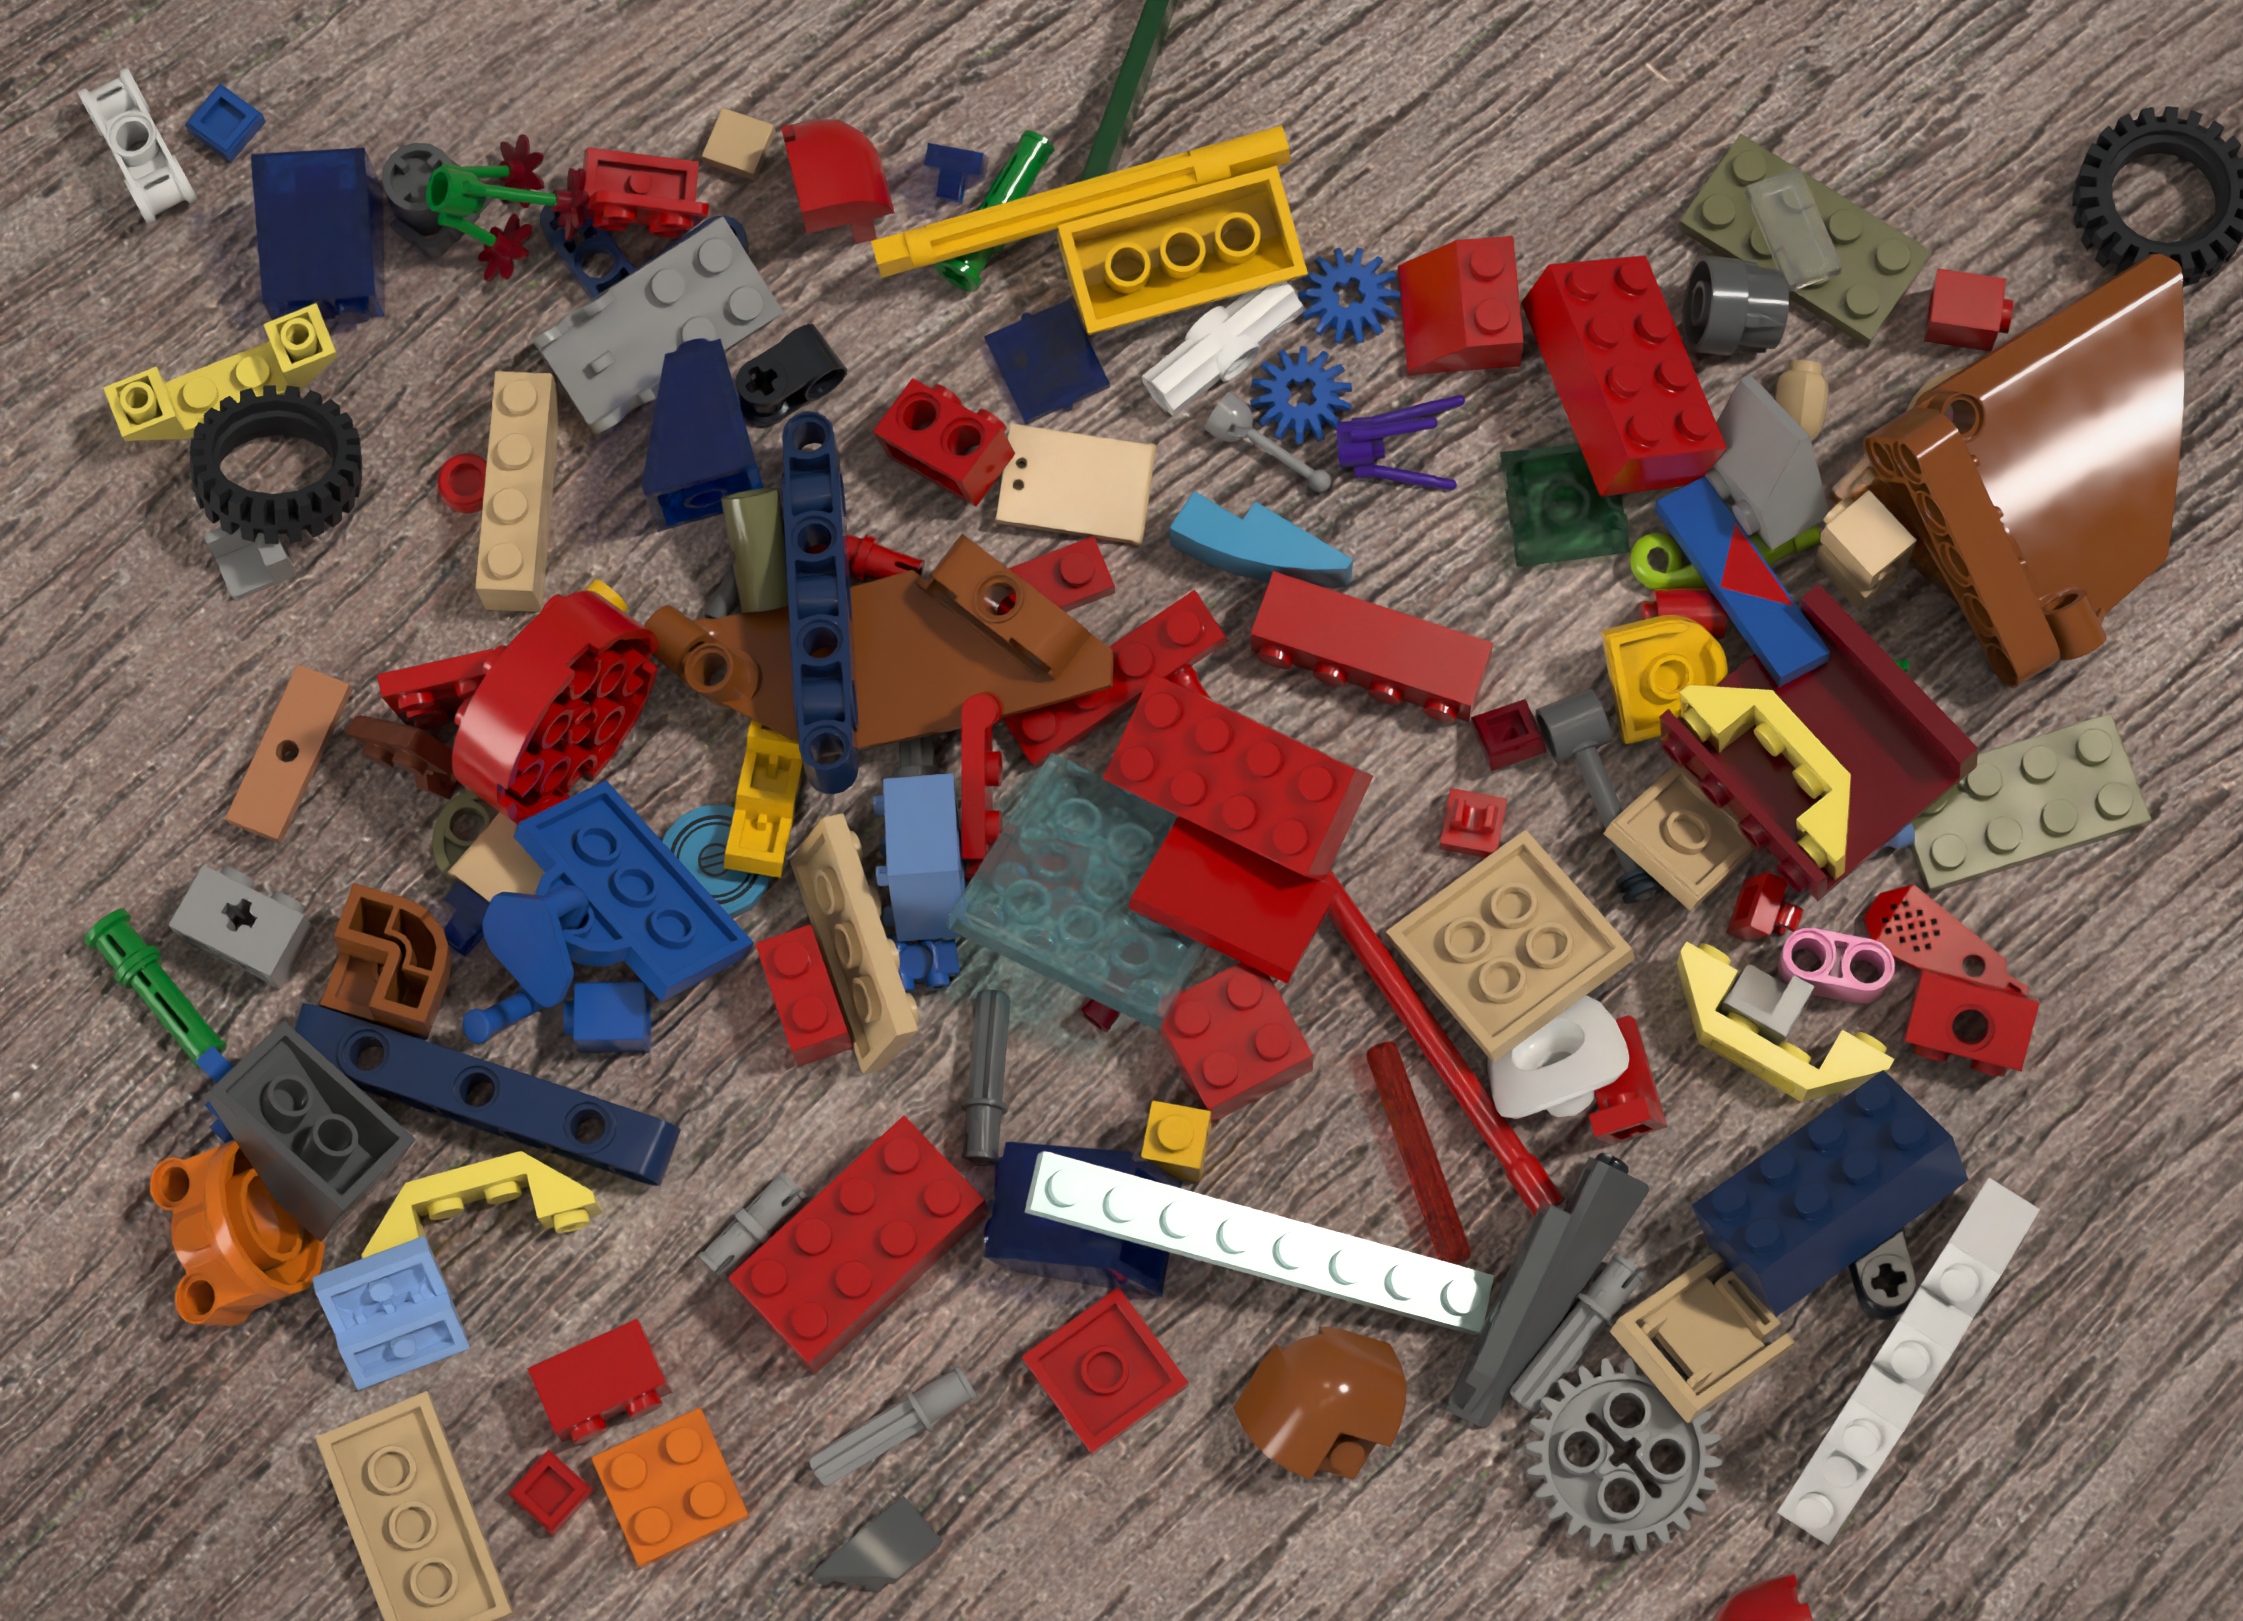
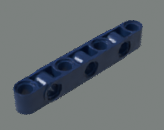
M806 411L790 418L784 426L782 435L784 460L782 494L793 697L799 735V750L808 782L815 790L823 794H837L851 787L858 774L856 732H858L859 721L846 503L840 456L832 424L826 416L818 412ZM818 443L822 445L817 450L811 452L801 451L808 444ZM822 544L829 546L818 554L806 553L814 545ZM820 648L835 649L831 655L825 658H814L811 656L813 652ZM834 752L842 755L836 762L828 765L816 762L819 757L826 753Z
M302 1003L293 1029L362 1091L647 1185L661 1186L681 1129L657 1117L320 1006ZM375 1046L384 1049V1059L375 1069L367 1071L358 1068V1058L367 1048ZM484 1082L494 1085V1095L487 1104L479 1107L467 1104V1095L476 1084ZM600 1119L605 1122V1131L596 1142L588 1144L577 1140V1130L586 1120Z

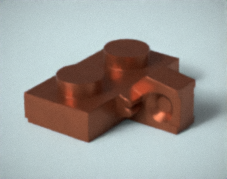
M362 715L355 716L346 734L365 746L361 752L364 757L387 769H393L396 764L414 774L416 788L437 797L451 800L452 794L459 784L452 769L453 750L420 728Z

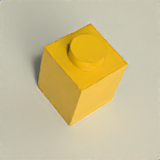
M1152 1100L1141 1154L1142 1172L1200 1183L1212 1126L1211 1111Z

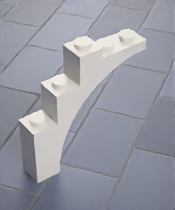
M1988 1177L1777 1513L1829 1546L1904 1432L1924 1396L2002 1275L2040 1211L2039 1208Z

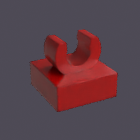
M1450 788L1439 849L1485 858L1498 850L1508 798Z
M1766 872L1743 880L1726 933L1745 942L1769 936L1771 933L1782 936L1785 934L1786 929L1792 932L1797 931L1804 910L1795 904L1783 901L1788 883L1783 878Z

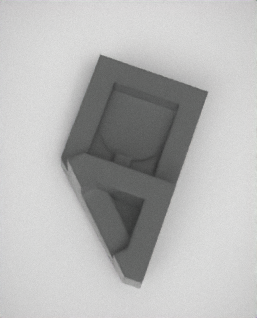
M903 1496L815 1570L812 1577L818 1584L829 1585L831 1581L865 1585V1590L880 1592L885 1583L895 1584L936 1552L943 1541Z

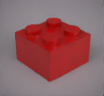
M1242 962L1152 1008L1156 1029L1199 1108L1211 1111V1124L1313 1071V1054L1270 976Z

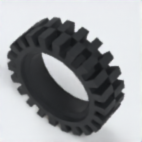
M2166 106L2163 115L2155 117L2154 107L2141 109L2136 120L2132 119L2130 113L2120 117L2114 129L2108 125L2099 134L2096 144H2091L2075 182L2076 187L2072 196V206H2077L2073 219L2076 229L2084 228L2081 242L2086 250L2093 246L2099 250L2095 261L2103 268L2110 261L2118 266L2114 276L2150 254H2163L2179 263L2182 267V276L2186 286L2198 283L2204 272L2209 277L2220 270L2224 260L2228 262L2235 254L2243 239V157L2239 159L2237 156L2241 144L2235 136H2232L2226 142L2220 137L2224 126L2214 120L2207 129L2199 125L2203 114L2191 110L2187 120L2177 118L2179 107ZM2162 153L2176 155L2190 161L2200 169L2210 182L2215 196V214L2209 226L2194 237L2170 243L2152 241L2138 235L2128 227L2117 213L2113 201L2112 184L2120 169L2130 161L2144 155Z

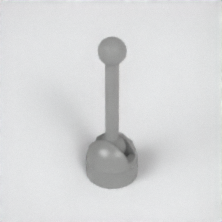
M1232 392L1226 393L1208 418L1204 426L1206 431L1226 442H1236L1247 437L1305 477L1313 491L1324 492L1329 488L1331 478L1326 471L1320 469L1313 470L1256 431L1252 425L1253 416L1251 408Z

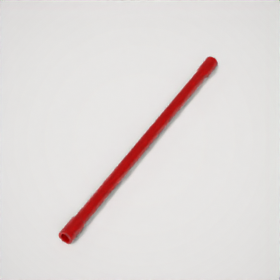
M1193 666L1172 679V681L1211 699L1200 683L1198 674ZM1330 869L1324 883L1338 889L1335 899L1327 912L1332 923L1505 1169L1507 1179L1535 1217L1542 1200L1558 1207L1564 1202V1196L1538 1159L1528 1152L1505 1117L1499 1114L1489 1094Z

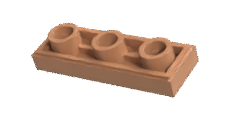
M296 665L225 817L229 824L282 844L353 691L350 684L302 665ZM299 750L298 756L293 761H282L286 752Z

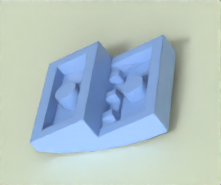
M425 1235L312 1277L315 1293L335 1333L338 1350L357 1390L470 1349L459 1315Z

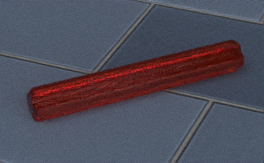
M1393 1041L1382 1042L1367 1050L1366 1058L1438 1259L1455 1265L1460 1264L1470 1258V1246L1397 1044Z

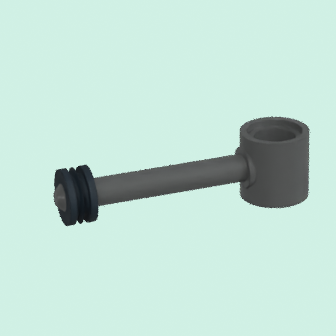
M1589 688L1536 709V718L1546 747L1553 760L1559 763L1567 759H1576L1603 825L1607 829L1609 824L1623 810L1597 751L1600 746L1612 742L1611 730L1597 695ZM1611 841L1624 871V875L1615 882L1618 888H1623L1620 893H1626L1622 897L1625 904L1638 901L1646 902L1654 898L1655 894L1665 889Z

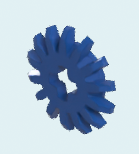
M1336 248L1333 251L1336 260L1335 265L1331 266L1330 263L1318 256L1314 263L1322 271L1321 275L1308 272V276L1301 278V280L1314 285L1313 289L1298 292L1299 301L1313 302V305L1305 310L1302 316L1305 321L1317 315L1320 317L1321 321L1314 330L1319 336L1329 326L1335 328L1334 343L1342 344L1345 331H1353L1356 344L1363 343V328L1369 326L1379 336L1384 330L1377 318L1381 315L1393 321L1397 314L1385 305V301L1400 300V292L1384 288L1385 284L1396 280V275L1394 271L1379 275L1375 273L1384 262L1380 256H1377L1365 266L1361 264L1364 253L1362 248H1356L1352 262H1346L1342 249ZM1350 281L1358 283V294L1365 298L1360 304L1352 301L1348 308L1338 305L1339 295L1333 291L1336 286L1346 288Z
M1300 346L1299 360L1297 362H1292L1284 349L1278 351L1277 354L1283 366L1278 368L1264 361L1260 368L1271 377L1269 380L1253 379L1251 383V388L1264 391V395L1250 400L1251 408L1266 406L1268 410L1257 422L1263 428L1273 420L1276 421L1279 425L1273 437L1280 441L1287 429L1294 430L1295 444L1303 445L1304 431L1308 430L1313 431L1317 442L1324 440L1325 436L1321 425L1327 422L1337 430V422L1340 421L1333 414L1334 411L1337 409L1350 413L1352 406L1350 403L1338 398L1340 393L1352 392L1351 383L1334 381V378L1345 371L1342 364L1327 370L1322 368L1329 357V354L1325 351H1322L1313 363L1307 362L1308 348L1306 346ZM1308 381L1314 385L1311 396L1315 402L1311 406L1301 402L1294 407L1288 403L1291 398V392L1287 387L1291 383L1301 387Z

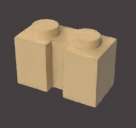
M1870 490L1855 502L1850 497L1844 498L1827 513L1823 519L1827 525L1820 533V542L1823 545L1818 548L1814 560L1818 568L1859 612L1903 577L1917 541Z

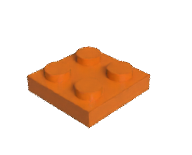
M701 1407L591 1457L640 1569L751 1519Z

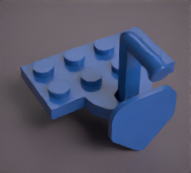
M605 780L519 822L514 834L515 840L545 873L542 875L534 895L500 892L493 896L483 918V933L492 953L520 984L514 995L484 1010H469L463 1018L462 1027L466 1037L470 1041L479 1044L486 1042L490 1035L500 1032L540 1011L544 1006L553 1007L562 1002L574 977L571 960L582 965L607 966L625 961L655 996L663 1002L746 958L754 942L611 784Z

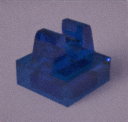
M928 143L924 166L930 170L940 171L936 197L940 198V200L963 204L969 177L986 179L989 157L980 152Z
M457 881L443 899L453 914L443 930L447 937L448 945L466 957L484 938L483 918L489 903Z

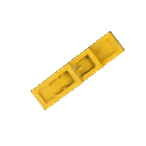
M752 719L747 735L746 753L737 788L735 810L725 850L723 868L781 878L804 764L798 743Z

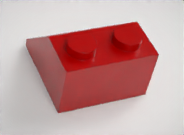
M1513 236L1455 240L1398 265L1407 375L1521 366L1524 342Z

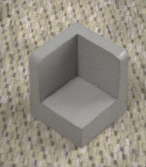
M221 527L204 534L206 543L216 558L228 591L234 600H240L297 576L281 534H279L278 544H265L264 533H258L254 542L243 540L240 528L233 535L223 531Z
M1748 965L1745 967L1731 993H1728L1719 1013L1727 1017L1729 1012H1733L1747 1018L1760 1029L1757 1035L1779 1046L1780 1042L1786 1041L1809 1001L1815 986L1793 975L1787 985L1762 970Z

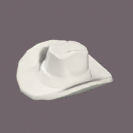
M1586 995L1495 1063L1488 1057L1487 1070L1495 1107L1502 1117L1519 1119L1547 1109L1551 1115L1557 1117L1575 1116L1591 1104L1594 1099V1090L1615 1082L1628 1068L1630 1058L1626 1041L1616 1020L1599 1001Z

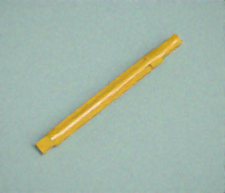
M1280 125L873 240L871 244L881 278L1055 230L1058 225L1269 167L1291 163L1289 146L1284 129Z

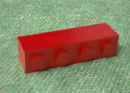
M1275 571L1272 573L1251 631V651L1259 653L1258 658L1268 665L1281 669H1290L1291 665L1313 671V676L1325 684L1344 687L1347 682L1368 689V695L1380 702L1399 705L1402 700L1423 707L1422 711L1427 716L1446 723H1454L1456 718L1466 722L1470 721L1491 661L1493 642Z

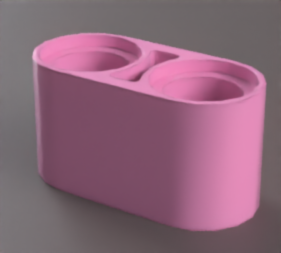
M1802 928L1793 932L1787 938L1778 960V974L1783 983L1788 985L1793 975L1815 986L1811 995L1855 1004H1869L1878 1000L1884 994L1895 970L1894 958L1884 944L1872 939L1817 928ZM1800 949L1813 951L1819 956L1822 967L1813 972L1800 970L1794 964L1791 954ZM1856 961L1870 962L1877 968L1880 979L1873 983L1860 982L1852 975L1850 965Z

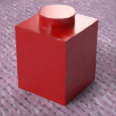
M1938 268L1930 292L1924 342L1992 352L1998 333L2008 334L2012 318L2013 300L2004 299L2006 278Z

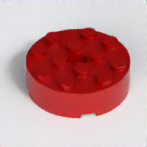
M578 591L565 597L560 594L554 595L544 605L540 614L508 646L500 645L489 655L483 666V674L486 676L475 694L467 698L459 707L454 719L459 729L452 752V769L457 781L516 824L570 798L567 793L583 775L593 781L601 773L637 722L657 676L658 666L650 661V655L660 647L656 635L594 591Z

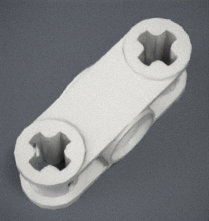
M128 67L120 70V77L90 92L85 88L77 92L100 136H104L126 178L124 182L147 225L155 222V215L184 200L190 204L198 200L175 155L171 156L149 114L151 110ZM148 140L141 149L128 151L129 147L135 142Z

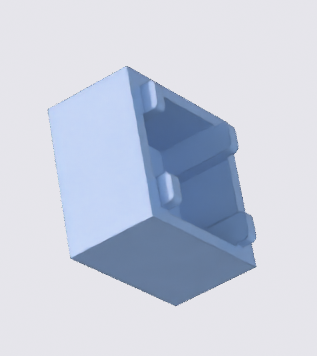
M954 774L883 779V795L873 797V808L875 815H884L885 837H881L879 842L880 852L882 856H886L887 866L876 868L877 884L879 886H889L892 906L882 909L884 925L895 926L898 942L968 936L964 860L962 859V833Z

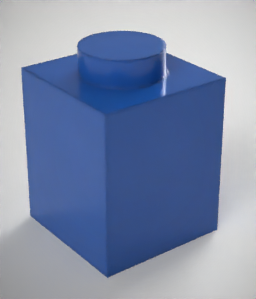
M644 982L574 983V1001H565L564 1004L565 1035L573 1036V1041L580 1053L651 1052L652 995Z

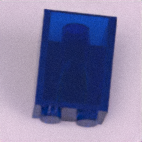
M365 148L251 154L262 302L271 320L315 303L318 305L323 320L335 319L343 324H362L367 322L369 317L385 316L383 189Z
M704 338L692 339L680 344L676 351L667 353L664 356L642 480L643 492L657 532L724 514L721 502L722 497L742 491L763 488L721 339L713 341Z
M1018 1142L1005 1143L1003 1159L998 1163L995 1171L994 1180L997 1191L992 1217L989 1218L984 1229V1245L986 1247L984 1258L1012 1272L1110 1289L1119 1287L1122 1291L1162 1297L1170 1252L1025 1213L1037 1156L1043 1151L1180 1189L1182 1187L1181 1180L1134 1152Z

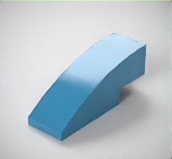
M1193 491L1169 528L1171 547L1205 564L1238 576L1269 582L1273 571L1321 587H1346L1352 578L1353 559L1256 501L1242 520Z

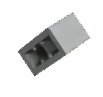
M202 865L168 926L180 940L281 990L315 930L306 916L302 914L305 906L279 891H274L270 898L253 890L252 887L255 882L245 874L229 866H224L219 873ZM253 916L256 920L252 928L247 925H241L237 929L234 925L238 917L248 920Z

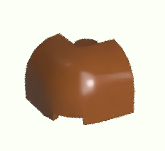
M353 883L333 935L340 952L320 1006L371 1024L427 1040L449 982L452 956L445 932L430 914L429 909L414 901Z
M1319 1326L1318 1335L1301 1338L1284 1349L1276 1344L1261 1361L1233 1408L1251 1441L1270 1459L1289 1471L1312 1479L1319 1469L1354 1480L1377 1443L1391 1447L1401 1426L1406 1405V1380L1401 1363L1391 1344L1344 1329Z

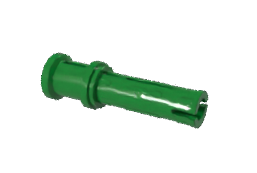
M1025 130L976 211L1026 197L1041 169L1055 151L1054 146L1049 145L1050 141L1036 132ZM1005 244L934 264V268L941 277L952 285L968 292H975L981 285V278L979 276L992 254L1001 252Z
M125 908L109 913L87 932L84 937V942L90 949H98L115 969L114 979L120 986H125L126 989H135L157 1016L161 1024L192 1059L197 1069L201 1068L195 1061L211 1046L222 1055L227 1048V1044L216 1035L189 999L185 997L161 967L163 962L161 958L162 953L155 945L147 946L130 925L131 916Z

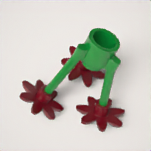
M524 134L518 137L515 147L509 142L503 141L500 143V150L504 161L499 165L461 167L443 163L441 167L433 171L427 183L426 201L432 211L440 212L438 224L456 228L484 244L485 250L479 254L478 260L489 263L483 275V279L487 282L492 281L499 273L501 278L509 280L514 271L513 259L525 260L529 256L528 250L522 244L529 238L532 226L530 224L520 226V219L514 213L509 217L504 232L496 226L492 227L490 232H487L463 218L479 213L484 206L486 197L502 199L503 202L517 201L523 208H528L531 203L551 206L552 211L561 212L558 226L565 227V239L568 241L574 238L577 229L584 226L585 220L581 206H584L589 199L588 192L584 191L586 184L585 170L579 168L576 171L573 168H569L567 189H555L553 193L538 192L544 189V181L532 171L542 164L544 156L541 152L530 153L529 139ZM499 178L505 184L504 187L488 185L478 179Z

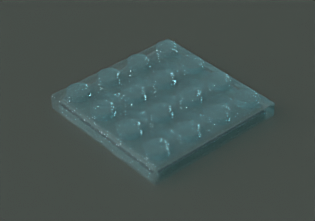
M1051 752L949 914L946 928L1159 1031L1208 946L1128 909L1132 894L1178 815L1102 779V776Z

